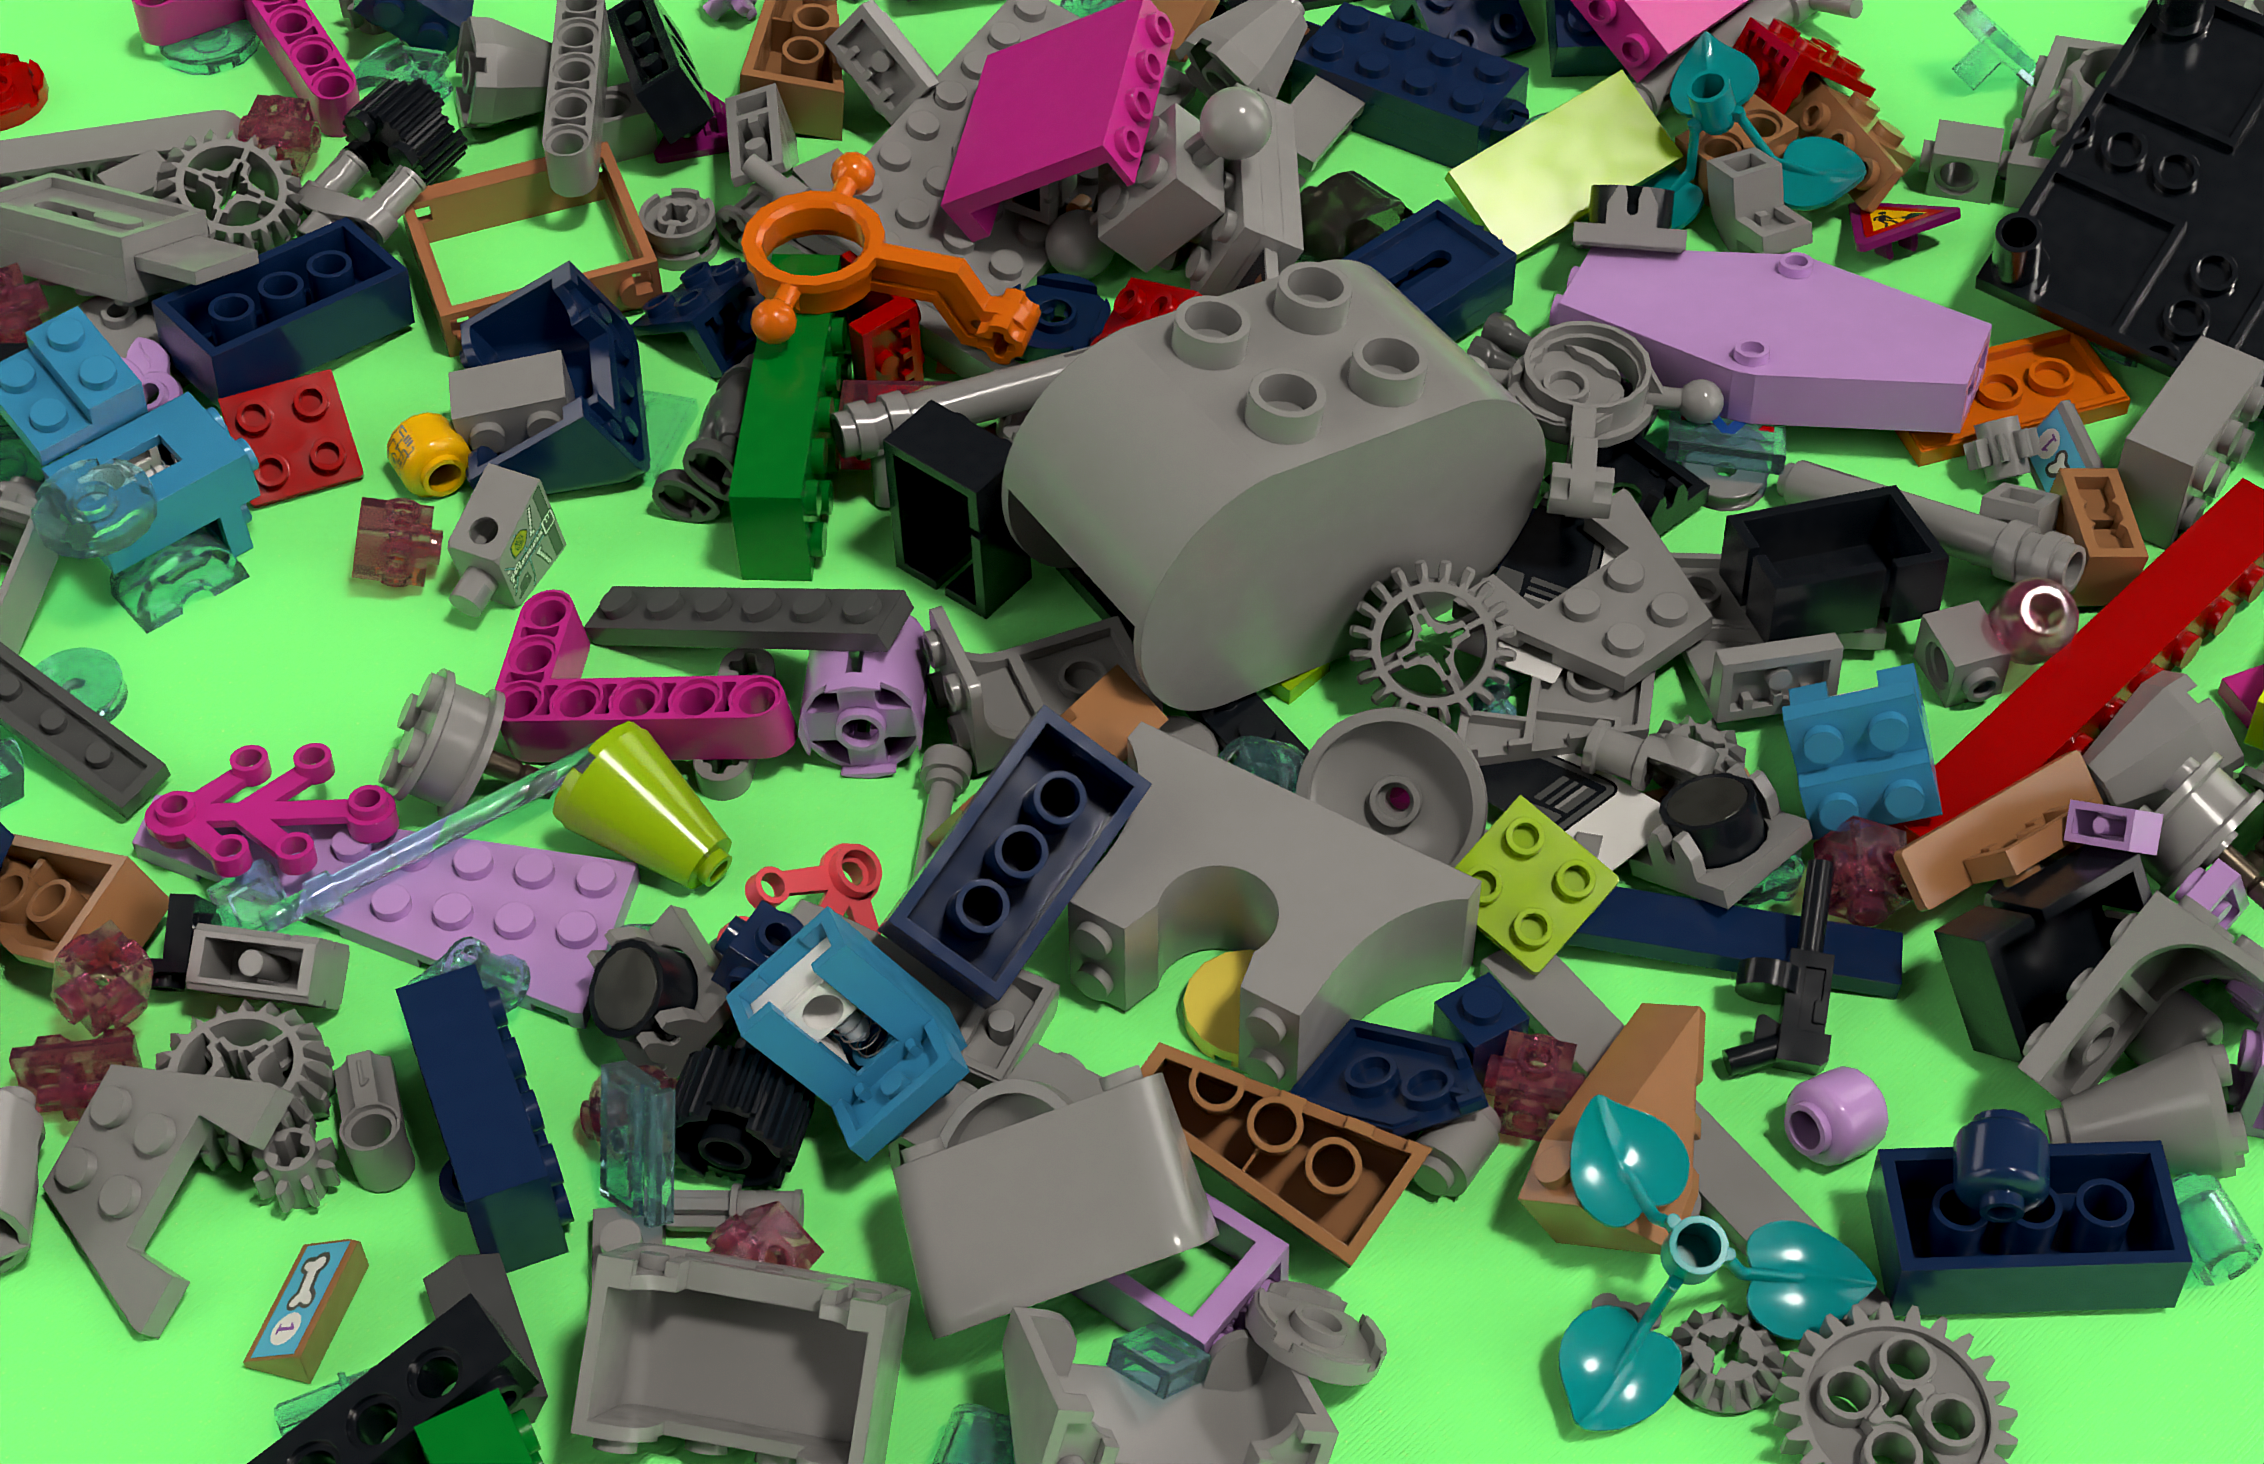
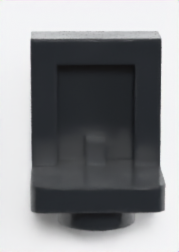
M170 893L163 959L126 957L124 971L145 979V989L163 992H184L194 929H196L198 923L222 926L221 917L216 913L217 905L196 894Z

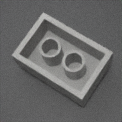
M2201 335L2126 437L2117 469L2144 541L2166 550L2177 540L2182 531L2190 528L2203 515L2207 504L2205 498L2210 496L2216 499L2219 496L2231 471L2229 464L2232 461L2241 464L2245 459L2255 437V432L2247 429L2249 422L2256 420L2264 406V387H2261L2264 377L2263 360Z

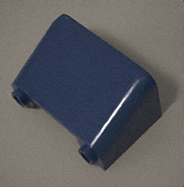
M570 260L460 324L462 349L459 352V356L465 369L561 350L575 394V400L562 407L563 419L506 452L497 454L487 446H480L470 452L466 476L473 490L488 463L540 479L546 495L627 483L650 470L651 459L639 346L636 335L621 311Z

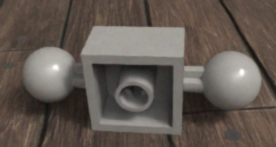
M1228 87L1216 92L1208 99L1202 109L1200 120L1176 102L1159 116H1153L1135 183L1127 187L1109 163L1102 164L1098 167V211L1095 213L1084 209L1071 210L1059 216L1052 223L1045 243L1046 253L1052 266L1059 273L1091 279L1101 274L1110 265L1116 251L1147 273L1225 214L1224 158L1229 160L1247 159L1257 154L1266 145L1272 131V116L1265 100L1251 89Z

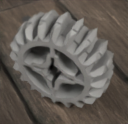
M210 129L205 134L203 143L190 135L184 142L183 149L173 146L172 150L168 153L167 162H162L157 170V184H154L152 197L206 210L209 238L258 250V255L287 243L291 240V237H295V231L301 224L299 217L302 216L304 210L299 203L303 196L297 194L302 189L300 177L291 176L293 170L291 160L276 161L278 152L275 145L263 150L258 148V140L255 134L247 142L237 140L234 129L227 134L226 139H219ZM233 191H236V194L233 196L232 200H230ZM226 200H228L225 208L221 209V207L225 204Z
M1421 559L1415 561L1417 580L1407 582L1402 569L1395 567L1391 570V574L1399 586L1397 589L1389 593L1386 587L1379 581H1375L1371 585L1374 594L1383 601L1378 608H1375L1368 602L1360 601L1358 603L1357 611L1364 616L1372 618L1369 627L1360 624L1351 625L1349 634L1356 638L1368 639V647L1352 649L1349 655L1350 660L1356 662L1370 659L1372 667L1361 671L1356 678L1360 685L1368 684L1377 678L1382 683L1371 695V701L1375 705L1381 704L1390 694H1393L1397 699L1392 707L1407 708V705L1411 704L1416 706L1415 711L1425 714L1428 713V708H1437L1438 720L1449 726L1451 724L1449 706L1458 704L1460 711L1471 717L1473 708L1467 700L1470 696L1476 693L1481 701L1487 705H1491L1495 701L1492 693L1483 686L1488 678L1501 685L1508 683L1509 676L1503 671L1494 668L1496 659L1506 662L1515 661L1517 653L1510 648L1498 647V639L1516 636L1517 630L1514 625L1510 624L1496 627L1494 619L1505 615L1510 610V607L1506 601L1497 602L1489 608L1486 606L1484 601L1493 594L1496 588L1492 582L1486 581L1474 593L1468 588L1475 576L1474 569L1468 566L1465 567L1460 574L1458 582L1449 580L1452 570L1451 562L1442 559L1438 566V578H1428L1426 561ZM1435 591L1449 593L1467 602L1474 609V612L1451 621H1438L1430 616L1419 594ZM1402 603L1412 624L1411 636L1395 652L1382 658L1380 641L1383 627L1391 612ZM1418 614L1423 616L1427 626L1432 627L1437 634H1442L1446 631L1451 633L1462 628L1460 631L1449 636L1450 645H1443L1447 650L1443 658L1448 666V671H1443L1438 659H1434L1429 652L1421 654L1416 652L1403 658L1416 650V641H1423L1418 636L1423 630L1417 620ZM1483 628L1484 649L1482 658L1473 674L1463 682L1454 663V652L1462 641L1471 637L1472 633ZM1415 665H1427L1433 668L1439 675L1446 691L1441 693L1414 691L1402 685L1391 674L1403 668L1406 670Z
M244 999L237 1012L228 1013L217 1004L214 1018L203 1022L192 1016L191 1032L189 1034L170 1033V1048L172 1051L155 1054L156 1070L267 1082L291 1091L295 1095L276 1128L277 1132L286 1128H302L305 1124H310L314 1138H316L317 1124L315 1119L330 1117L329 1108L331 1103L329 1097L336 1094L335 1076L332 1068L334 1060L329 1047L324 1045L320 1031L315 1028L313 1022L305 1023L303 1017L298 1014L295 1008L281 1013L280 1008L271 1000L259 1011H255L254 1006ZM214 1124L194 1162L202 1158L204 1164L208 1165L214 1172L229 1160L231 1166L241 1173L248 1160L253 1159V1151L262 1149L246 1144Z

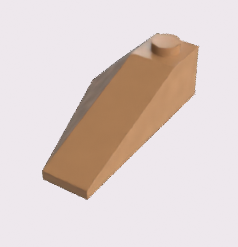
M13 834L15 837L0 871V943L19 961L61 971L139 954L145 943L155 934L159 922L168 911L169 897L128 856Z
M1642 1003L1541 1139L1518 1200L1556 1243L1660 1255L1662 1243L1669 1234L1665 1228L1649 1222L1643 1212L1628 1226L1616 1229L1606 1227L1593 1219L1576 1198L1570 1176L1571 1144L1582 1113L1590 1100L1598 1094L1604 1095L1621 1105L1656 1117L1666 1123L1679 1136L1688 1152L1690 1162L1688 1181L1684 1191L1677 1200L1669 1205L1656 1208L1666 1215L1675 1213L1679 1215L1681 1220L1691 1216L1699 1190V1174L1693 1168L1694 1141L1701 1139V1119L1695 1110L1696 1087L1703 1081L1706 1013L1700 1006Z

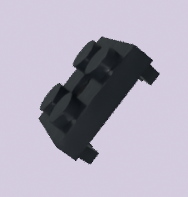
M1639 434L1622 443L1598 448L1597 466L1615 468L1613 488L1619 490L1633 488L1641 495L1642 499L1638 505L1658 535H1661L1708 502L1710 485ZM1550 475L1542 480V497L1549 491Z

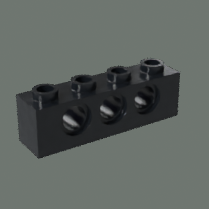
M623 0L607 10L609 26L635 97L671 145L681 137L689 138L699 133L715 114L682 33L660 1Z
M470 1293L247 1464H427L414 1426L496 1388H499L509 1411H511L519 1404L523 1395L540 1382L499 1323ZM456 1382L454 1387L447 1394L442 1396L445 1389L452 1383ZM396 1428L393 1434L386 1441L382 1442L386 1434Z

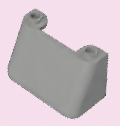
M1135 1065L1100 1078L1099 1082L1103 1090L1102 1093L945 1149L941 1137H937L901 1150L905 1164L893 1168L892 1171L922 1306L933 1340L1010 1314L1013 1306L1030 1307L1192 1249L1220 1235L1162 1072L1143 1077L1140 1066Z
M1015 1306L1012 1308L1003 1337L1002 1353L1015 1464H1328L1339 1432L1308 1376L1292 1370L1271 1357L1255 1343L1247 1329L1235 1330L1222 1336L1214 1343L1206 1356L1201 1374L1073 1363L1076 1353L1077 1339L1070 1322L1063 1315L1046 1309Z

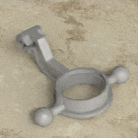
M1567 321L1545 328L1529 341L1525 354L1520 358V365L1524 366L1523 381L1525 389L1537 404L1557 416L1571 419L1570 441L1548 439L1551 442L1567 445L1566 463L1552 462L1547 513L1589 520L1590 518L1609 519L1615 468L1597 466L1598 448L1610 447L1635 437L1649 424L1654 409L1680 411V414L1687 421L1701 425L1717 419L1724 406V397L1721 389L1714 382L1706 379L1693 380L1684 385L1683 388L1662 386L1651 366L1649 353L1635 337L1611 325L1594 321ZM1565 345L1583 347L1601 354L1616 366L1618 371L1632 384L1633 392L1625 398L1610 403L1584 404L1563 399L1545 389L1537 380L1534 371L1536 361L1530 364L1531 354L1535 348L1550 346L1549 352L1564 351ZM1469 354L1507 390L1509 372L1512 367L1508 370L1488 368L1487 364L1480 358ZM1596 413L1613 414L1610 429L1595 437Z

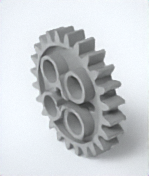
M1881 1302L1874 1320H1869L1863 1309L1858 1304L1852 1305L1848 1313L1845 1325L1830 1313L1825 1316L1819 1330L1820 1335L1808 1329L1804 1332L1798 1346L1799 1352L1790 1351L1782 1369L1787 1376L1780 1378L1774 1397L1784 1404L1779 1405L1773 1419V1424L1777 1427L1791 1430L1785 1435L1779 1449L1781 1454H1802L1803 1459L1799 1464H1877L1873 1456H1885L1897 1464H2008L2004 1459L2011 1457L2018 1444V1439L2006 1431L2011 1429L2018 1417V1412L2013 1408L1998 1405L2003 1401L2010 1389L2009 1382L1987 1381L1986 1379L1995 1362L1993 1356H1982L1972 1360L1967 1354L1974 1336L1968 1333L1952 1342L1945 1337L1948 1322L1946 1317L1941 1316L1929 1329L1921 1326L1918 1306L1912 1305L1904 1321L1895 1320L1888 1302ZM1889 1364H1897L1908 1368L1916 1379H1904L1896 1375L1890 1369ZM1839 1396L1849 1400L1856 1406L1858 1412H1845L1837 1408L1829 1397ZM1933 1423H1943L1952 1427L1958 1433L1960 1440L1942 1436L1935 1429Z

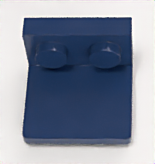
M1393 0L1389 5L1394 19L1397 21L1405 22L1415 18L1417 23H1421L1423 29L1427 32L1447 39H1453L1461 44L1494 56L1504 58L1530 49L1536 43V38L1519 0Z
M733 258L721 265L712 266L708 262H701L687 269L680 276L682 284L672 292H664L655 296L643 306L642 309L645 314L631 324L635 335L685 332L711 378H721L729 368L739 364L746 356L755 352L757 336L750 324L754 308L764 301V296L758 290L754 274L748 270L746 262H742L740 258Z

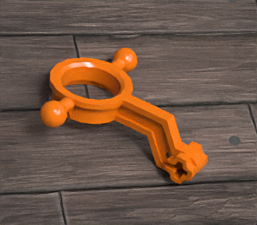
M845 152L833 162L830 176L834 186L831 191L810 190L782 196L761 207L745 225L741 241L742 253L748 270L754 274L760 294L766 298L752 311L750 324L757 338L769 345L782 344L795 333L797 324L795 313L824 314L843 310L864 299L870 291L933 303L961 344L983 350L989 356L990 361L998 364L1009 365L1013 358L1023 356L1040 320L1041 310L1039 304L1029 300L1025 291L1016 288H1006L1003 295L991 296L965 258L887 244L885 230L879 215L862 200L854 198V196H860L873 185L875 177L872 162L867 156L859 152ZM814 234L839 236L853 241L863 248L861 254L852 264L839 271L817 276L794 275L778 269L767 260V257L775 248L792 239Z

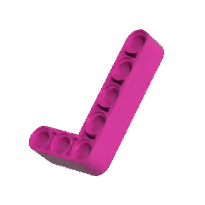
M132 0L141 38L146 43L154 46L171 45L247 18L318 129L323 134L331 137L348 136L343 132L345 128L343 121L347 112L360 102L357 81L354 73L305 0Z
M562 590L542 591L533 595L524 603L495 690L503 692L506 698L500 731L511 755L517 760L524 762L593 761L596 757L588 752L587 749L610 729L627 721L635 722L641 728L648 730L670 760L774 758L786 753L794 746L798 738V728L784 689L780 682L772 676L581 678L590 651V641L572 598Z

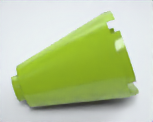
M627 721L617 725L598 738L587 749L596 758L583 774L572 767L565 777L555 797L553 815L567 830L689 889H695L702 884L710 887L717 883L729 869L732 863V856L728 854L732 845L731 839L648 730L641 728L635 722Z

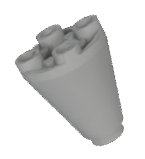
M2206 1040L2190 1043L2060 1101L2061 1108L2045 1110L2050 1144L2161 1140L2170 1175L2217 1179L2236 1176V1169L2245 1167L2244 1154L2249 1153V1145L2240 1111L2227 1113L2225 1101H2229L2227 1086L2232 1085L2233 1081L2224 1044L2209 1046Z

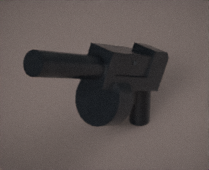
M1811 859L1808 861L1797 948L1791 947L1787 961L1766 957H1752L1743 959L1738 963L1735 992L1750 1001L1781 1006L1778 1022L1765 1014L1757 1017L1752 1042L1722 1050L1723 1061L1730 1076L1773 1064L1772 1068L1816 1076L1824 1071L1829 1061L1832 1035L1825 1034L1835 955L1826 954L1823 951L1835 866L1831 861L1824 859Z

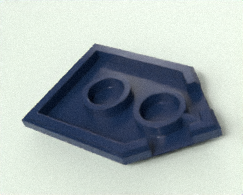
M1350 1019L1289 1091L1292 1094L1307 1099L1309 1102L1345 1116L1354 1117L1399 1137L1430 1129L1475 1114L1489 1107L1462 1042Z

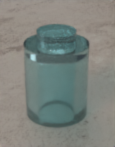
M2193 1172L2185 1173L2172 1179L2193 1260L2190 1270L2197 1281L2203 1286H2215L2233 1280L2249 1270L2261 1257L2263 1248L2219 1180L2213 1175L2198 1176Z

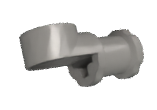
M1599 718L1587 737L1583 749L1581 771L1593 775L1599 770L1631 781L1632 788L1644 791L1650 784L1655 772L1684 782L1702 775L1712 774L1719 753L1704 743L1677 734H1666L1664 739L1653 735L1642 739L1614 730L1611 727L1610 721Z

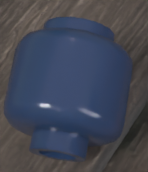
M1991 1109L1975 1115L1970 1123L1959 1129L1953 1142V1185L1957 1198L1969 1208L1980 1211V1215L1984 1219L1997 1223L2018 1221L2024 1217L2025 1212L2042 1205L2050 1193V1148L2046 1134L2035 1124L2031 1123L2027 1116L2014 1110Z

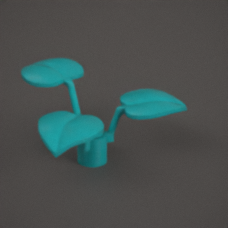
M1704 31L1681 62L1670 90L1674 109L1683 117L1691 118L1687 122L1690 133L1686 168L1680 174L1675 167H1671L1641 186L1675 191L1671 229L1681 230L1696 218L1704 204L1702 190L1698 186L1689 183L1696 174L1700 132L1704 131L1709 135H1721L1729 131L1733 127L1734 122H1738L1756 148L1782 163L1784 205L1791 209L1814 210L1836 201L1862 182L1867 174L1863 160L1850 148L1835 140L1824 137L1796 139L1787 146L1783 159L1775 156L1746 117L1745 109L1741 106L1753 96L1758 88L1760 77L1756 64L1744 53L1725 45L1712 34Z
M1600 1094L1594 1096L1586 1106L1573 1135L1570 1151V1176L1576 1198L1593 1219L1606 1227L1616 1229L1628 1226L1643 1212L1649 1222L1665 1228L1669 1233L1664 1239L1660 1250L1661 1263L1669 1278L1639 1323L1632 1314L1619 1306H1597L1582 1312L1566 1329L1560 1343L1558 1353L1559 1373L1574 1423L1583 1430L1614 1431L1630 1427L1653 1415L1666 1404L1679 1384L1682 1373V1353L1679 1346L1669 1337L1650 1330L1682 1284L1696 1285L1703 1283L1724 1265L1737 1279L1751 1281L1746 1293V1304L1751 1316L1762 1328L1768 1330L1771 1335L1781 1339L1801 1341L1807 1329L1820 1335L1819 1330L1826 1315L1831 1313L1841 1321L1849 1313L1852 1305L1858 1304L1875 1289L1877 1280L1866 1264L1850 1248L1828 1233L1806 1223L1779 1220L1769 1222L1754 1230L1746 1243V1257L1749 1267H1745L1736 1258V1251L1729 1247L1724 1229L1713 1219L1696 1215L1681 1220L1679 1215L1675 1213L1666 1215L1658 1211L1656 1207L1673 1203L1684 1191L1690 1168L1688 1152L1679 1136L1666 1123L1650 1114L1621 1105Z

